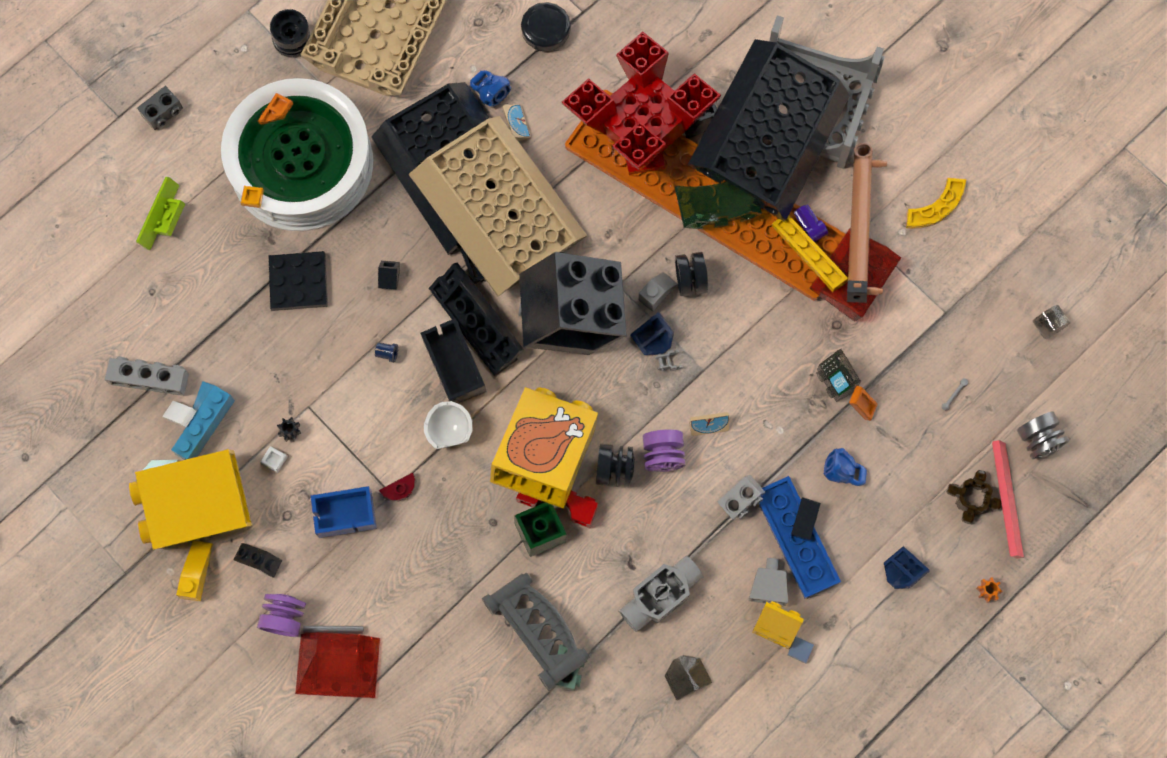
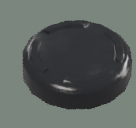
M549 2L537 3L530 7L522 17V37L529 46L536 50H555L563 46L569 38L571 31L569 16L557 4Z

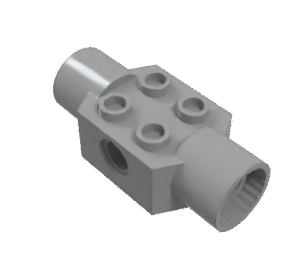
M688 556L682 558L673 567L663 564L633 589L634 598L623 606L619 613L635 632L651 620L659 623L689 598V589L703 578V574Z

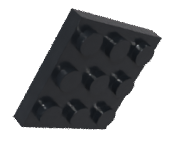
M325 251L268 255L271 311L328 307Z

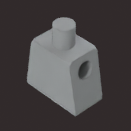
M767 558L766 568L757 569L748 601L758 603H770L773 601L781 606L787 605L786 571L778 570V559Z

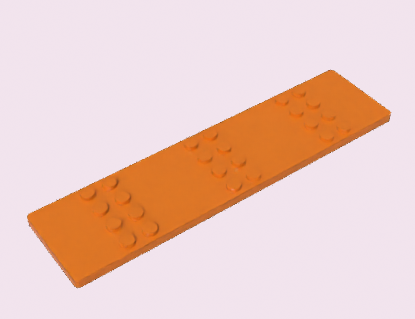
M603 90V91L606 92L609 96H611V95L613 94V93H611V92L608 91V90ZM580 121L565 142V149L811 300H817L826 287V284L772 227V223L779 218L753 204L754 197L724 180L719 184L687 165L698 144L683 135L663 151L665 169L631 175L628 173L626 159L612 147L615 142L608 136L587 126L582 121ZM794 204L789 215L802 228L799 221L794 215V212L800 206ZM817 217L818 220L825 224L828 235L815 243L839 267L849 252L850 236Z

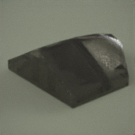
M686 655L674 659L664 676L676 701L712 683L701 659Z

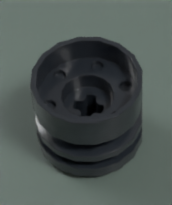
M285 9L275 14L270 22V33L275 49L286 57L301 55L310 37L306 17L294 9Z
M600 444L596 476L597 485L609 486L611 477H615L617 487L620 486V478H625L624 487L629 488L633 478L635 463L633 447L628 446L627 455H623V446H620L618 454H614L613 445Z

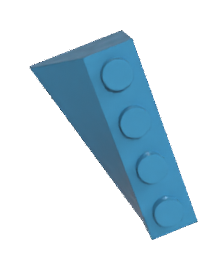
M202 381L193 405L196 413L171 449L173 453L183 460L198 457L234 403L233 397L217 386Z

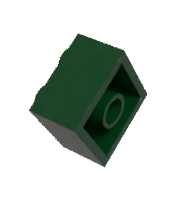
M545 502L514 515V524L530 557L566 543L567 534L552 504Z

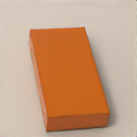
M856 386L849 401V404L865 420L871 421L878 404L863 387Z

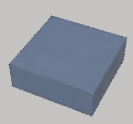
M795 637L787 655L806 664L814 644Z

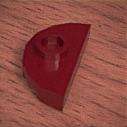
M412 472L380 489L379 492L384 498L389 500H405L412 494L415 488L416 480L414 473Z

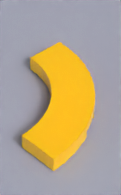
M947 178L942 195L933 204L922 208L908 209L906 228L928 227L946 218L960 202L964 193L966 179Z

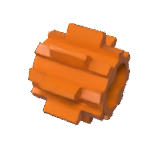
M993 577L988 581L982 579L981 586L976 588L980 591L979 598L984 597L986 603L991 599L994 601L998 600V594L1003 592L998 586L1000 582H994ZM988 586L992 587L993 592L991 594H989L986 591V588Z

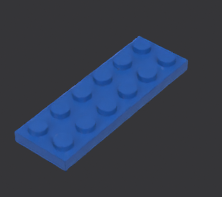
M787 476L763 487L762 489L766 493L761 496L763 500L759 503V506L804 599L839 584L841 580L815 527L810 541L790 536L801 502L790 477Z

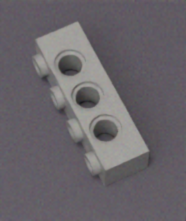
M118 356L116 359H109L105 380L109 385L184 396L189 374L184 367L179 365L168 367L160 362L148 364L144 360L128 361L127 358ZM133 369L130 375L125 376L127 370ZM151 372V376L144 379L145 373ZM165 375H170L167 381H162Z

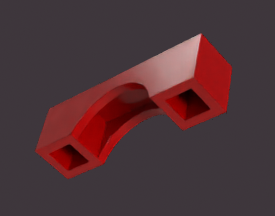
M571 490L565 505L570 510L572 522L590 528L598 509L596 500L589 496L584 498L577 496V493ZM519 492L516 497L518 503L532 508L544 502Z

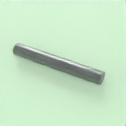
M303 626V634H363L364 632L363 626Z

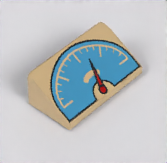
M504 105L503 112L508 128L517 141L531 138L521 105Z
M724 412L691 417L689 421L691 435L698 436L729 431V413Z

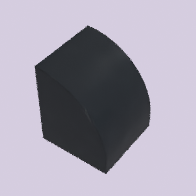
M381 260L378 267V288L397 290L400 262Z

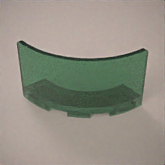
M748 173L747 176L753 177V174ZM727 181L707 186L687 187L678 185L675 187L684 228L703 229L704 225L713 224L714 228L728 226L730 221L740 219L743 222L762 214L761 208L753 204L754 197Z

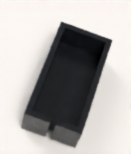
M456 318L440 324L441 335H439L436 326L420 333L449 401L459 404L487 392Z

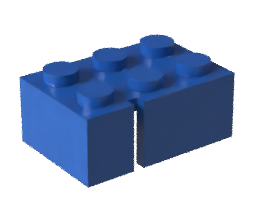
M369 486L310 495L312 512L315 515L313 516L315 534L318 538L354 533L355 528L359 532L377 529L373 496Z

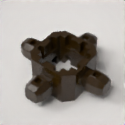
M978 470L973 479L965 480L960 487L953 483L947 487L946 493L948 495L957 496L956 505L959 510L964 511L962 514V522L970 524L975 515L978 516L984 513L988 507L992 510H999L1001 508V500L996 497L991 498L993 490L990 484L984 483L987 476L985 471ZM967 487L982 490L984 499L981 506L976 507L972 504H966L964 495Z

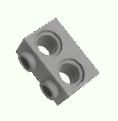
M747 475L717 502L732 520L738 517L742 519L749 513L747 509L751 505L756 506L763 500L761 496L766 492L751 475ZM748 487L753 489L754 494L752 497L746 494ZM733 500L738 501V510L732 507Z

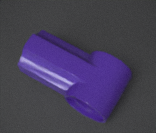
M803 205L794 212L803 230L814 242L828 235L825 224L817 219L809 205Z

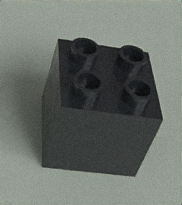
M554 252L519 274L523 347L590 355L627 336L621 262Z

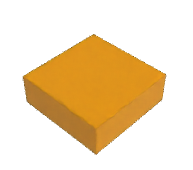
M244 186L241 205L261 208L264 189Z

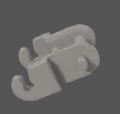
M673 350L667 351V354L663 355L658 354L655 359L659 360L660 367L658 370L663 372L667 369H670V371L682 369V365L678 367L676 365L672 366L669 358L671 355L678 354L679 350L674 352ZM664 358H667L668 365L666 366L663 364Z

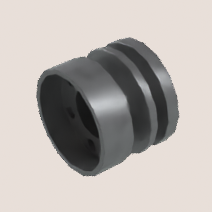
M1053 411L1036 417L1017 429L1022 441H1033L1026 448L1027 451L1037 449L1030 454L1033 460L1047 457L1059 451L1069 442L1067 436L1058 439V437L1065 433L1063 429L1053 430L1060 423Z

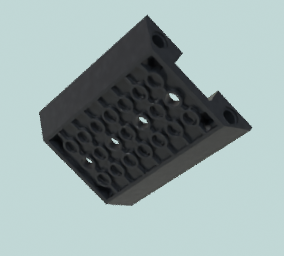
M754 39L687 165L719 184L724 180L754 197L753 204L785 222L850 95L840 80L776 42ZM796 74H800L803 77V83H799L796 80ZM780 105L787 108V114H782L779 111ZM768 137L771 140V145H765L762 138ZM747 168L754 171V177L747 176Z
M466 82L446 84L386 119L371 137L448 255L461 248V245L409 176V173L427 157L440 150L442 144L451 143L489 119V116ZM425 114L432 116L429 121L422 120V116ZM466 150L463 152L466 158H473L471 151ZM493 181L486 182V186L489 189L496 188ZM514 211L508 212L511 217L517 214Z

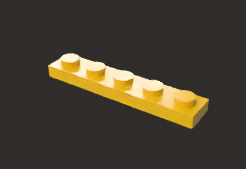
M790 215L785 222L777 219L772 223V227L832 292L848 282V277Z

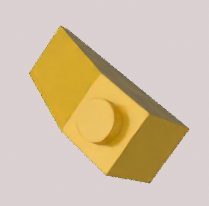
M198 541L192 542L180 575L176 596L185 600L201 602L213 544Z

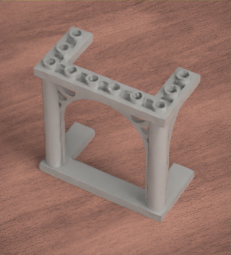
M777 15L769 41L782 45L823 71L830 73L842 82L850 95L847 101L848 105L845 116L833 128L828 138L829 143L825 144L819 155L838 162L837 167L844 169L845 163H850L858 136H855L856 131L861 130L864 122L860 120L862 114L866 115L869 104H866L867 98L871 99L874 88H871L872 83H877L885 56H882L884 48L877 47L872 55L860 59L834 56L780 39L784 17ZM843 76H846L849 79L846 81L844 80ZM853 82H859L861 87L857 90H851L849 85ZM852 95H857L856 100L852 99ZM842 126L847 127L845 128V133L841 130ZM838 133L842 137L843 142L840 144L834 142L832 134Z

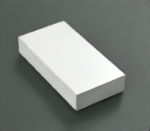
M172 401L162 417L187 427L194 417L196 410Z

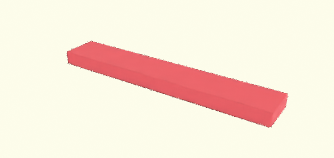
M1000 440L992 441L1009 553L1011 557L1023 558L1006 443Z

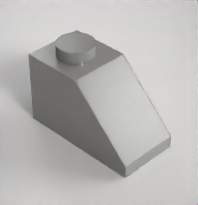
M663 272L646 284L639 292L638 300L653 312L677 286V283Z

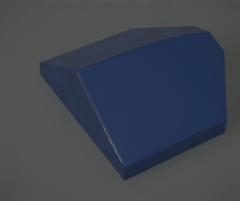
M657 312L632 332L630 336L644 355L664 354L671 348L674 332L661 313Z
M904 546L883 563L887 582L894 589L911 588L930 572Z

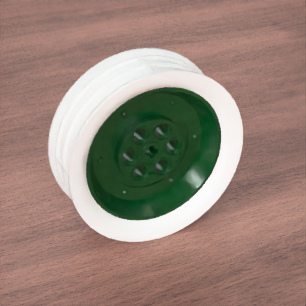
M303 78L284 79L267 84L252 92L231 114L226 123L221 142L223 167L240 202L244 186L263 188L261 208L244 207L258 220L282 230L310 231L323 228L340 220L360 202L372 177L373 151L359 110L338 89L316 80ZM276 93L293 102L284 119L262 125L259 124V118ZM309 137L308 140L302 141V138ZM285 140H291L288 144H283ZM315 150H321L318 154H313ZM278 156H284L281 160H276ZM308 166H314L313 169L306 170ZM290 169H295L293 173H287Z

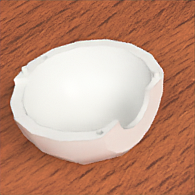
M452 401L434 405L428 412L424 422L425 436L428 442L436 449L466 443L469 441L473 431L469 412L462 405Z

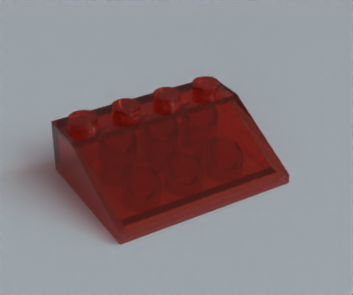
M850 228L830 256L833 263L847 277L849 270ZM869 238L867 287L882 288L901 257L887 246ZM818 276L809 288L854 322L863 318L877 296L867 295V303L847 302L848 282L832 292Z

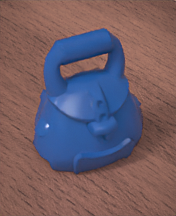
M487 70L480 71L470 80L471 88L479 93L483 104L490 107L498 105L511 91L508 78L494 75Z
M836 448L828 454L823 474L832 482L862 486L866 484L867 470L861 464L856 463L853 456H850L844 448ZM855 469H859L858 481L854 479Z

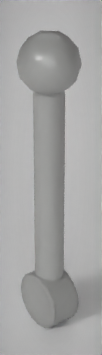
M961 379L959 387L949 400L942 404L943 410H948L950 403L960 390L967 386V379Z

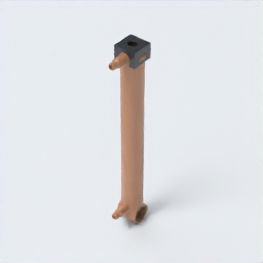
M860 143L854 148L847 302L867 303V295L883 294L882 288L867 287L872 167H887V161L872 160L873 150L867 143Z

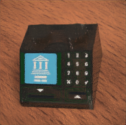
M842 349L837 350L818 365L817 377L821 382L824 381L829 397L834 398L836 402L851 395L855 387L861 383Z

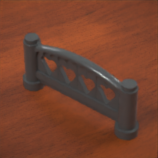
M525 573L519 575L493 594H487L482 598V601L492 615L500 610L544 670L538 674V677L545 688L551 691L556 687V683L585 664L590 656L584 648L581 650L577 648L572 633L561 614L542 594L530 586L533 581ZM523 595H527L529 601L533 602L532 608L516 609ZM534 610H538L540 616L545 618L543 623L527 624ZM546 625L551 626V631L556 633V637L553 639H539L543 627ZM558 640L562 641L563 647L568 649L565 654L550 655L554 643Z

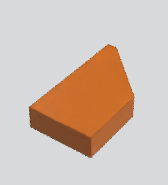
M276 93L259 118V124L262 125L284 119L293 102Z

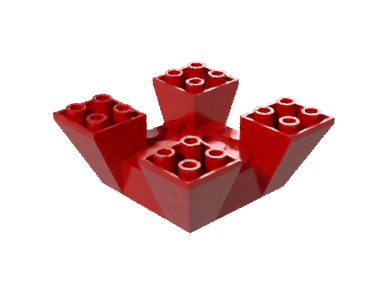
M643 31L616 54L620 65L629 79L617 91L609 96L588 78L561 102L562 105L587 126L601 132L615 142L612 147L638 170L645 168L696 123L721 97V94L695 73L676 90H673L662 81L669 53Z

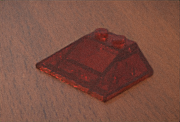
M316 632L301 634L295 694L375 699L380 638L342 633Z

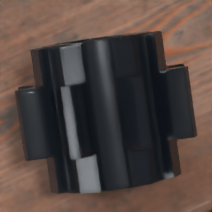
M293 417L289 420L282 418L283 422L277 425L280 429V432H278L279 437L283 436L286 442L292 438L296 441V436L301 434L298 428L300 423H295ZM290 426L293 430L288 432L286 428Z

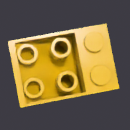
M766 602L752 633L789 649L804 619L800 617L801 614L793 610L788 612L781 609L782 606L776 602Z

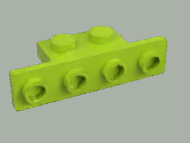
M165 177L136 240L146 250L151 249L157 234L171 237L185 206L182 200L174 199L179 184L170 177Z

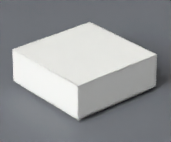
M270 446L260 463L278 473L288 456Z

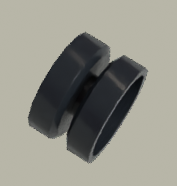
M692 253L690 264L685 254L675 255V269L680 296L691 295L692 283L697 294L708 293V274L703 253Z

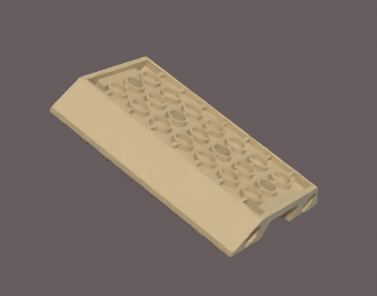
M328 0L301 56L320 71L385 96L401 95L447 0ZM392 2L395 6L392 9H388L386 4ZM373 33H379L380 37L378 39H372L371 35ZM363 63L365 67L362 70H358L356 65Z
M500 116L489 118L427 157L409 173V176L498 297L520 282L519 274L554 252H565L587 237L581 226ZM466 150L471 151L473 158H466L463 152ZM493 181L496 188L489 189L486 186V182ZM508 212H516L518 219H510ZM531 242L539 243L540 250H533Z

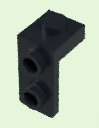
M241 543L234 557V561L255 568L272 578L275 577L282 562L280 558L245 543Z

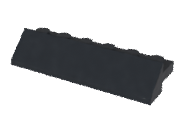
M453 263L445 274L439 276L428 289L450 318H456L462 334L495 376L518 360L517 357L524 349L459 263Z

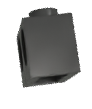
M165 85L138 106L137 109L146 122L156 130L164 126L166 121L172 116L178 115L183 107L178 98ZM153 113H157L156 116L151 117Z

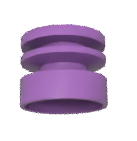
M656 430L645 433L643 435L644 450L651 451L644 455V459L647 461L645 462V469L648 471L668 472L685 467V459H683L685 453L677 450L684 446L683 432L679 430Z
M265 594L264 600L272 604H262V608L270 611V614H261L259 616L257 628L278 635L298 637L301 623L293 620V617L303 616V612L295 609H305L306 603L289 595Z

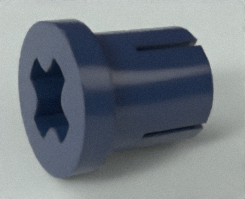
M378 342L375 349L379 350H375V357L387 359L389 362L394 363L398 356V344L393 343L390 345Z

